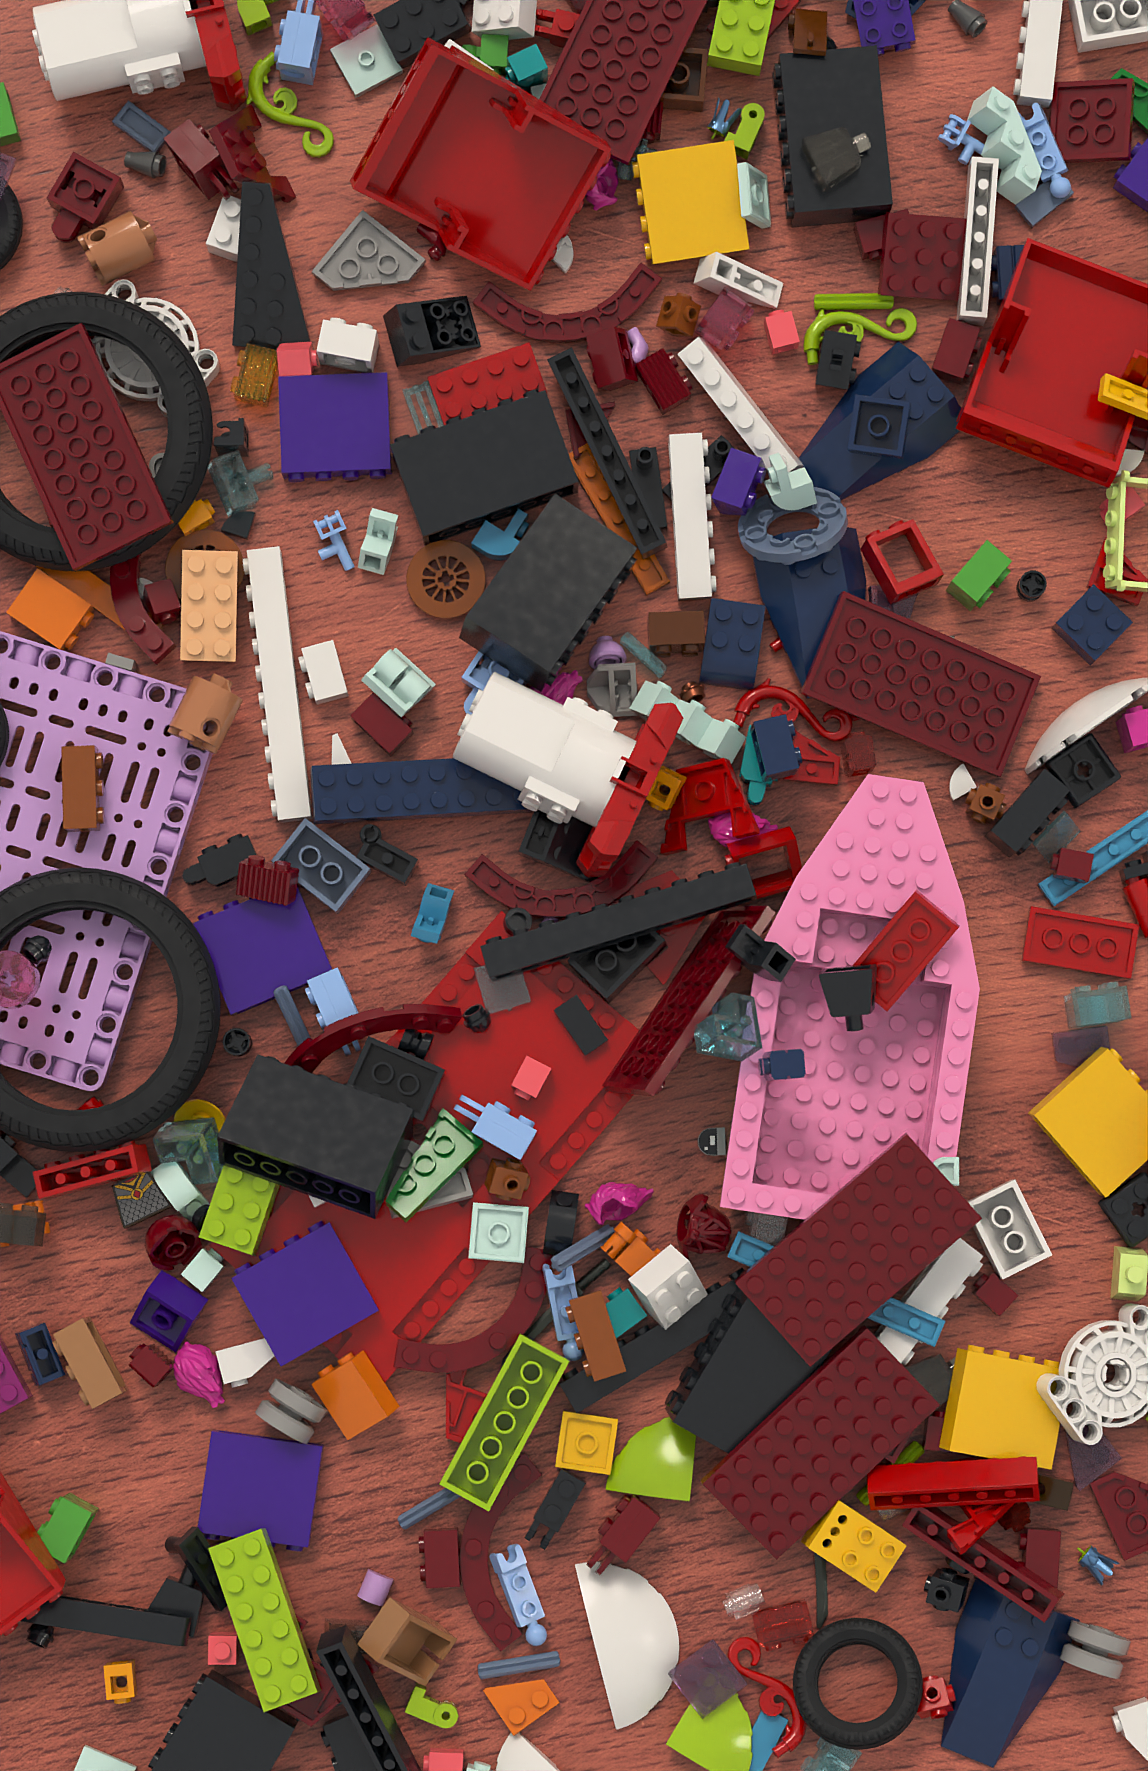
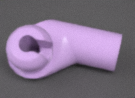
M634 327L627 331L629 341L633 346L631 350L634 364L647 357L649 348L638 328Z

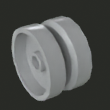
M275 1378L268 1392L280 1405L270 1400H262L255 1413L284 1434L301 1443L308 1444L314 1434V1430L302 1418L318 1423L322 1421L328 1410L303 1390Z
M1071 1620L1067 1634L1071 1639L1083 1645L1065 1644L1060 1659L1082 1669L1106 1677L1120 1679L1123 1664L1119 1660L1108 1656V1653L1118 1656L1127 1655L1131 1641L1114 1634L1115 1632L1106 1628Z

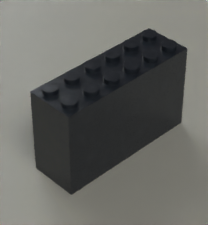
M877 45L826 50V56L799 53L779 54L778 63H774L772 84L773 89L778 88L775 98L776 115L780 114L779 124H777L778 141H783L781 144L782 151H780L781 167H786L784 169V177H782L783 193H788L787 203H785L786 220L791 219V228L852 223L890 212L893 200ZM864 137L869 148L859 152L855 141ZM828 141L832 142L837 155L822 163H818L812 149ZM831 143L813 150L819 162L836 154ZM823 148H832L828 155L819 160L818 156L821 154L817 155L815 151L823 150ZM849 152L848 155L812 171V168L820 164H823L837 156H840L843 153ZM831 166H834L830 180L826 182Z
M538 389L528 391L523 394L524 398L515 401L512 398L505 399L497 404L498 407L487 410L486 407L477 409L471 413L472 416L464 419L460 416L451 418L446 421L444 426L438 428L429 426L420 430L418 435L413 437L403 435L394 440L395 443L390 444L392 457L425 546L435 541L446 540L480 528L485 520L494 523L514 516L518 509L525 512L548 504L554 494L565 498L578 493L579 481L545 390L541 392Z
M554 494L465 617L459 638L542 692L546 685L551 687L554 684L562 666H566L574 655L576 646L578 644L581 645L587 637L592 623L594 625L597 623L604 612L605 605L612 602L620 584H624L630 576L631 569L637 561L634 558L637 547L557 494Z
M257 1054L217 1136L219 1164L376 1219L413 1137L414 1109L405 1103L384 1099L377 1093H367L358 1090L351 1084H341L332 1081L325 1075L312 1074L300 1066H290L279 1062L274 1057H264Z
M737 1287L733 1295L729 1294L722 1306V1309H724L719 1319L715 1318L708 1329L710 1334L706 1341L699 1343L693 1355L695 1357L690 1367L686 1366L679 1378V1381H681L676 1391L672 1390L668 1394L665 1405H667L665 1410L675 1424L728 1454L820 1368L832 1350L830 1349L810 1367L739 1287Z
M212 1669L208 1675L203 1673L192 1690L196 1696L193 1700L188 1698L177 1716L182 1720L179 1725L175 1722L173 1723L162 1741L167 1744L165 1749L159 1747L148 1765L152 1771H270L293 1733L298 1721L278 1708L263 1712L258 1696Z

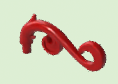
M767 678L762 684L746 692L739 699L734 709L736 715L733 722L739 728H743L746 716H750L753 709L760 707L757 704L764 699L782 700L789 705V710L783 711L782 703H778L772 708L771 717L786 714L787 720H792L794 723L800 713L817 733L834 742L848 737L853 726L851 716L835 708L827 711L822 719L825 723L829 719H837L840 722V728L836 732L825 730L802 699L785 688L769 685L770 678Z
M740 1637L729 1646L727 1653L728 1661L741 1675L768 1687L760 1694L758 1700L761 1711L767 1716L776 1717L784 1708V1703H775L773 1701L774 1697L779 1695L787 1702L792 1713L791 1727L789 1725L785 1726V1736L781 1738L779 1744L771 1749L773 1754L779 1758L787 1751L792 1752L801 1743L805 1736L807 1724L797 1708L793 1690L788 1685L776 1678L743 1667L739 1663L738 1654L742 1650H747L751 1653V1666H756L761 1657V1648L758 1642L749 1637Z

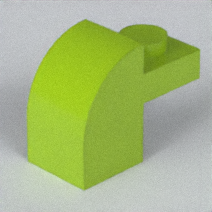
M237 0L240 18L248 36L273 26L266 6L279 0Z

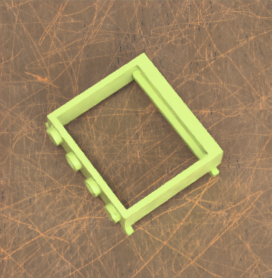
M1121 470V476L1114 478L1110 488L1106 489L1108 511L1105 516V524L1107 526V538L1104 543L1106 566L1103 570L1105 588L1117 589V591L1148 592V583L1122 580L1126 487L1148 489V478L1130 477L1129 471Z

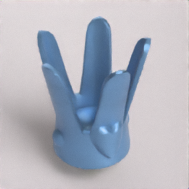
M718 97L713 119L707 126L714 133L711 139H714L716 134L726 137L727 131L741 114L742 108H738L724 122L730 102L725 100L716 116L720 101Z
M1092 1545L1085 1551L1077 1548L1082 1553L1078 1563L1082 1567H1086L1102 1586L1104 1578L1099 1570L1111 1576L1113 1575L1111 1570L1114 1567L1113 1564L1118 1565L1119 1562L1100 1554Z

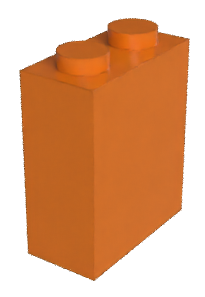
M37 568L6 613L54 648L66 651V649L71 650L77 643L79 638L77 634L81 628L88 627L92 622L95 609L90 603Z
M364 1350L356 1355H353L352 1352L344 1355L337 1360L339 1365L333 1367L332 1364L327 1365L317 1372L319 1378L311 1384L347 1440L387 1418L400 1407Z

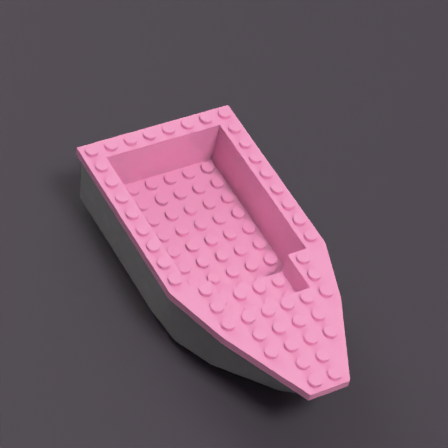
M868 774L796 876L764 941L776 942L796 960L781 982L770 981L753 973L720 1207L805 1220L905 1133L912 1138L932 1162L940 1157L957 1156L980 991L964 901L924 782ZM918 890L960 925V927L888 1012L875 1002V1008L872 1013L862 1015L864 1029L847 1031L845 1016L831 1017L819 979V973L824 968L852 966L911 895ZM802 1049L804 1051L806 1071L804 1078L766 1081L764 1075L760 1076L758 1059L763 1058L762 1056L765 1052Z

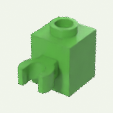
M482 34L481 47L468 44L462 45V48L494 69L496 73L506 75L505 68H507L509 35Z

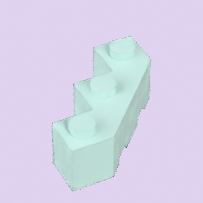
M991 87L973 101L967 120L988 135L981 156L999 159L998 168L1001 169V173L997 182V192L1016 205L1035 192L1042 170L1014 101L995 87Z
M645 680L629 709L646 721L655 704L674 703L684 718L675 738L688 745H694L703 750L704 754L715 760L726 758L732 764L746 739V736L738 731L739 726L728 719L722 722L712 718L704 712L706 707L697 701L691 700L688 703L678 699L670 693L672 688L661 681L654 684Z

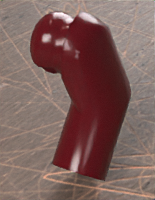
M420 223L416 231L432 245V248L427 252L429 257L434 261H439L442 256H445L447 249L437 231Z

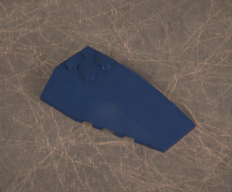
M898 342L857 376L854 385L849 387L798 459L804 465L803 467H805L811 478L813 487L828 490L837 495L841 501L872 484L874 485L895 473L907 469L917 462L929 458L960 432V430L955 428L958 423L956 420L961 407L955 396L923 359ZM855 394L910 401L911 411L903 459L851 453L847 450Z
M847 527L845 534L833 546L831 551L806 560L794 562L790 565L765 560L761 561L752 556L760 599L763 605L766 606L774 629L778 632L782 641V647L789 656L793 671L801 688L804 685L840 593L845 591L865 600L866 576L856 528ZM812 529L781 533L773 536V538L780 541L790 538V541H793L801 534H812Z
M975 1577L955 1629L948 1685L952 1684L956 1701L952 1702L954 1711L947 1712L948 1715L944 1717L940 1746L993 1768L1059 1675L1064 1663L1060 1659L1063 1646L1072 1643L1073 1640L1067 1634L1071 1620L1078 1622L1080 1620L1054 1610L1051 1617L1044 1623L999 1591Z

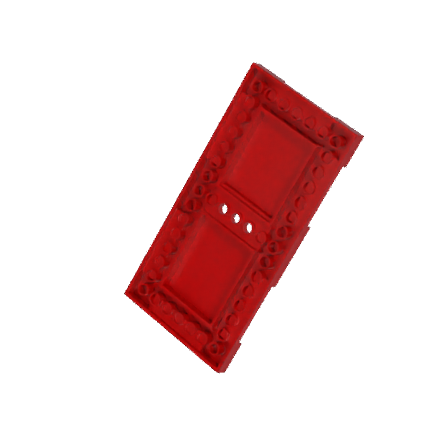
M502 911L421 1003L457 1007L461 1009L462 1015L471 1006L481 1004L483 1008L488 1009L491 1023L485 1031L474 1033L464 1025L465 1019L462 1016L450 1033L418 1030L421 1033L428 1032L434 1035L424 1061L445 1069L446 1072L424 1122L413 1117V1126L422 1124L428 1132L430 1127H433L441 1109L444 1108L472 1132L477 1122L454 1110V1107L457 1104L478 1117L481 1116L482 1112L459 1100L461 1095L468 1097L483 1107H486L488 1103L494 1105L498 1101L510 1108L509 1115L516 1119L522 1115L535 1123L533 1128L537 1130V1133L521 1159L522 1165H524L528 1175H530V1184L526 1192L523 1191L521 1200L512 1198L511 1201L496 1197V1194L488 1192L484 1183L491 1159L495 1158L504 1161L507 1158L519 1159L478 1137L483 1141V1147L467 1162L469 1166L467 1175L473 1192L472 1198L416 1212L405 1222L400 1217L392 1219L389 1207L386 1206V1197L376 1219L329 1202L314 1207L308 1195L280 1185L256 1256L214 1242L209 1245L235 1269L248 1262L252 1267L261 1262L259 1256L271 1249L278 1252L285 1248L283 1242L297 1234L301 1239L310 1234L308 1228L314 1224L323 1221L325 1225L330 1222L379 1311L322 1344L338 1359L349 1352L356 1355L364 1350L384 1383L397 1369V1367L393 1366L398 1339L421 1342L491 1261L468 1258L473 1202L529 1207V1217L634 1095L610 1092L602 1085L639 1029L620 1015L558 961L494 982L491 981L480 946L485 945V941L493 937L501 936L502 939L512 936L504 929L503 920L506 914ZM576 994L608 1039V1041L586 1056L554 1012L557 1007ZM406 1029L398 1030L386 1044L398 1049ZM410 1051L406 1052L408 1054L415 1056V1054ZM526 1056L551 1068L537 1098L530 1097L529 1101L514 1094L516 1088L511 1086ZM413 1137L411 1139V1141L417 1143L418 1145H421L425 1140V1138L422 1140H415Z

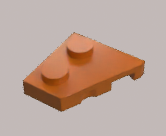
M544 1679L489 1687L483 1690L513 1736L560 1704Z

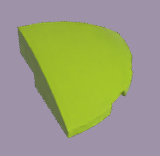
M670 1417L663 1418L659 1422L642 1428L628 1440L627 1445L616 1456L611 1467V1474L607 1478L606 1490L690 1501L696 1435L675 1424Z
M714 1669L711 1670L666 1745L709 1771H749L753 1757L751 1751L753 1731L748 1712L745 1711L738 1698L737 1691Z

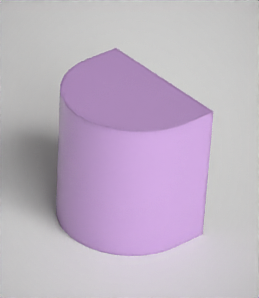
M368 1569L357 1596L369 1603L383 1606L394 1579Z

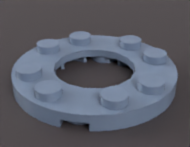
M814 487L817 504L799 510L782 509L766 494L755 501L752 509L748 508L745 516L741 515L738 522L740 542L749 554L761 561L765 560L790 565L797 561L806 560L831 551L833 546L840 541L848 526L846 507L842 505L837 495ZM807 512L815 515L820 521L818 528L812 529V534H801L793 541H790V538L780 541L767 533L769 524L787 513Z

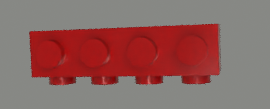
M135 1140L119 1145L118 1149L110 1150V1148L93 1151L94 1155L86 1157L85 1154L69 1157V1162L61 1164L60 1161L44 1164L45 1169L33 1172L38 1198H55L150 1172L152 1168L146 1144H135Z

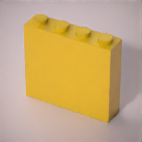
M734 140L635 156L636 161L632 162V172L634 178H639L640 189H636L638 206L643 205L644 216H640L642 233L647 232L648 243L644 244L646 260L651 259V265L705 257L714 252L725 254L749 249L746 221L741 217Z
M1100 1047L1031 1109L1028 1114L1099 1195L1106 1198L1148 1160V1089L1144 1091L1138 1084L1141 1080L1133 1070H1126L1121 1064L1123 1061L1122 1057L1113 1048L1109 1050L1108 1048Z
M969 1344L967 1350L957 1348L939 1448L985 1458L1037 1457L1038 1467L1052 1470L1060 1422L1039 1395L1036 1384L1039 1377L1045 1373L1059 1375L1060 1362L1044 1359L1043 1364L1035 1363V1357L1019 1354L1018 1359L1009 1358L1010 1352L995 1349L993 1350V1355L984 1353V1347ZM1056 1381L1051 1383V1393H1054L1057 1388Z

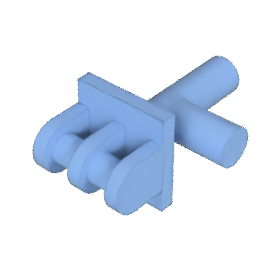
M950 114L948 118L949 123L944 125V133L939 134L938 140L947 145L949 150H953L960 143L964 144L965 147L958 161L967 165L974 151L980 155L982 154L985 144L966 133L971 124L969 120L964 121L958 116Z
M336 510L334 511L335 514L330 517L325 515L323 520L319 522L317 520L313 521L321 540L329 537L332 542L331 545L318 550V553L322 560L337 554L344 570L347 571L355 566L339 533L347 528L339 511ZM339 522L340 527L334 529L332 524ZM329 527L330 532L323 534L321 529Z

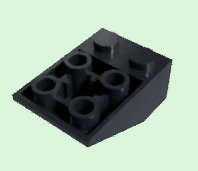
M467 296L396 304L383 315L397 367L422 364L481 347Z
M540 810L534 811L518 854L589 883L598 878L584 876L576 863L593 826L573 816L568 823H556L550 820L546 813Z

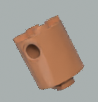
M131 211L77 237L102 286L155 260L153 251L157 237L148 220L145 221L134 216Z
M213 674L210 681L193 676L169 724L170 727L167 732L178 738L189 740V744L196 748L216 754L243 700L231 692L233 683L224 677Z

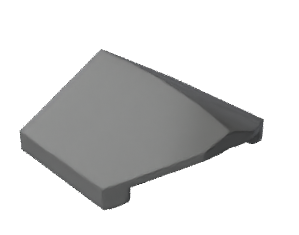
M635 663L598 664L587 679V696L597 711L604 710L613 717L638 716L629 709L637 696Z

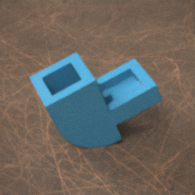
M518 509L505 531L485 520L471 542L472 548L489 559L507 560L520 542L516 539L517 536L522 538L529 528L530 524L527 523L528 514Z
M428 883L412 929V937L426 943H438L445 927L454 890Z

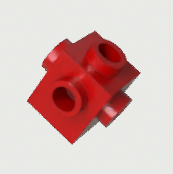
M937 1675L923 1678L922 1697L917 1710L921 1719L930 1716L931 1719H940L948 1715L947 1712L954 1711L952 1702L956 1701L952 1684L947 1685L943 1677L939 1678Z

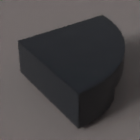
M243 511L232 515L225 521L221 531L248 540L256 513Z

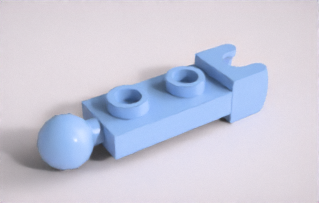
M1033 103L1034 115L1031 119L1025 120L1020 113L1019 115L1041 167V180L1044 183L1051 180V194L1056 198H1064L1070 193L1071 184L1061 174L1069 170L1051 131L1043 108L1039 103Z
M544 1264L542 1269L557 1341L566 1340L562 1348L564 1357L570 1361H577L583 1356L584 1349L578 1350L574 1334L579 1333L576 1322L570 1323L565 1307L570 1306V1299L578 1297L573 1267L571 1265L560 1274L555 1275L549 1265Z
M511 1544L507 1547L509 1553L507 1561L502 1553H491L489 1558L495 1573L499 1577L517 1627L527 1625L525 1632L526 1640L532 1646H540L546 1641L547 1631L541 1624H538L537 1620L545 1617L527 1569V1561L523 1550L519 1544Z

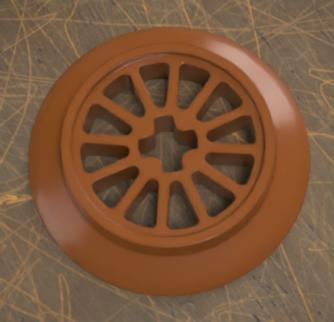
M200 529L187 536L183 535L173 544L166 558L165 574L166 579L171 578L177 597L180 600L182 596V550H196L203 547V550L207 551V547L215 548L213 551H238L237 590L239 589L244 576L243 556L238 546L228 536L215 530Z
M452 540L435 541L421 548L412 558L406 575L408 592L413 602L425 613L438 618L458 617L471 610L483 594L486 579L483 564L477 554L468 546ZM446 558L445 568H442L438 559ZM450 558L457 560L451 569H449ZM436 561L439 571H436L429 565ZM460 564L466 567V569L455 573ZM425 570H429L431 573H433V574L436 575V576H423V575H424ZM448 573L449 577L454 578V580L450 581V586L444 587L443 582H438V580L442 579V574ZM466 573H468L470 577L469 580L458 579V577ZM423 581H435V583L426 587L423 586ZM456 584H469L465 591ZM438 587L431 597L426 593V591ZM453 589L462 593L463 596L456 599ZM443 591V601H436L435 599L438 594ZM448 591L454 600L453 602H446Z

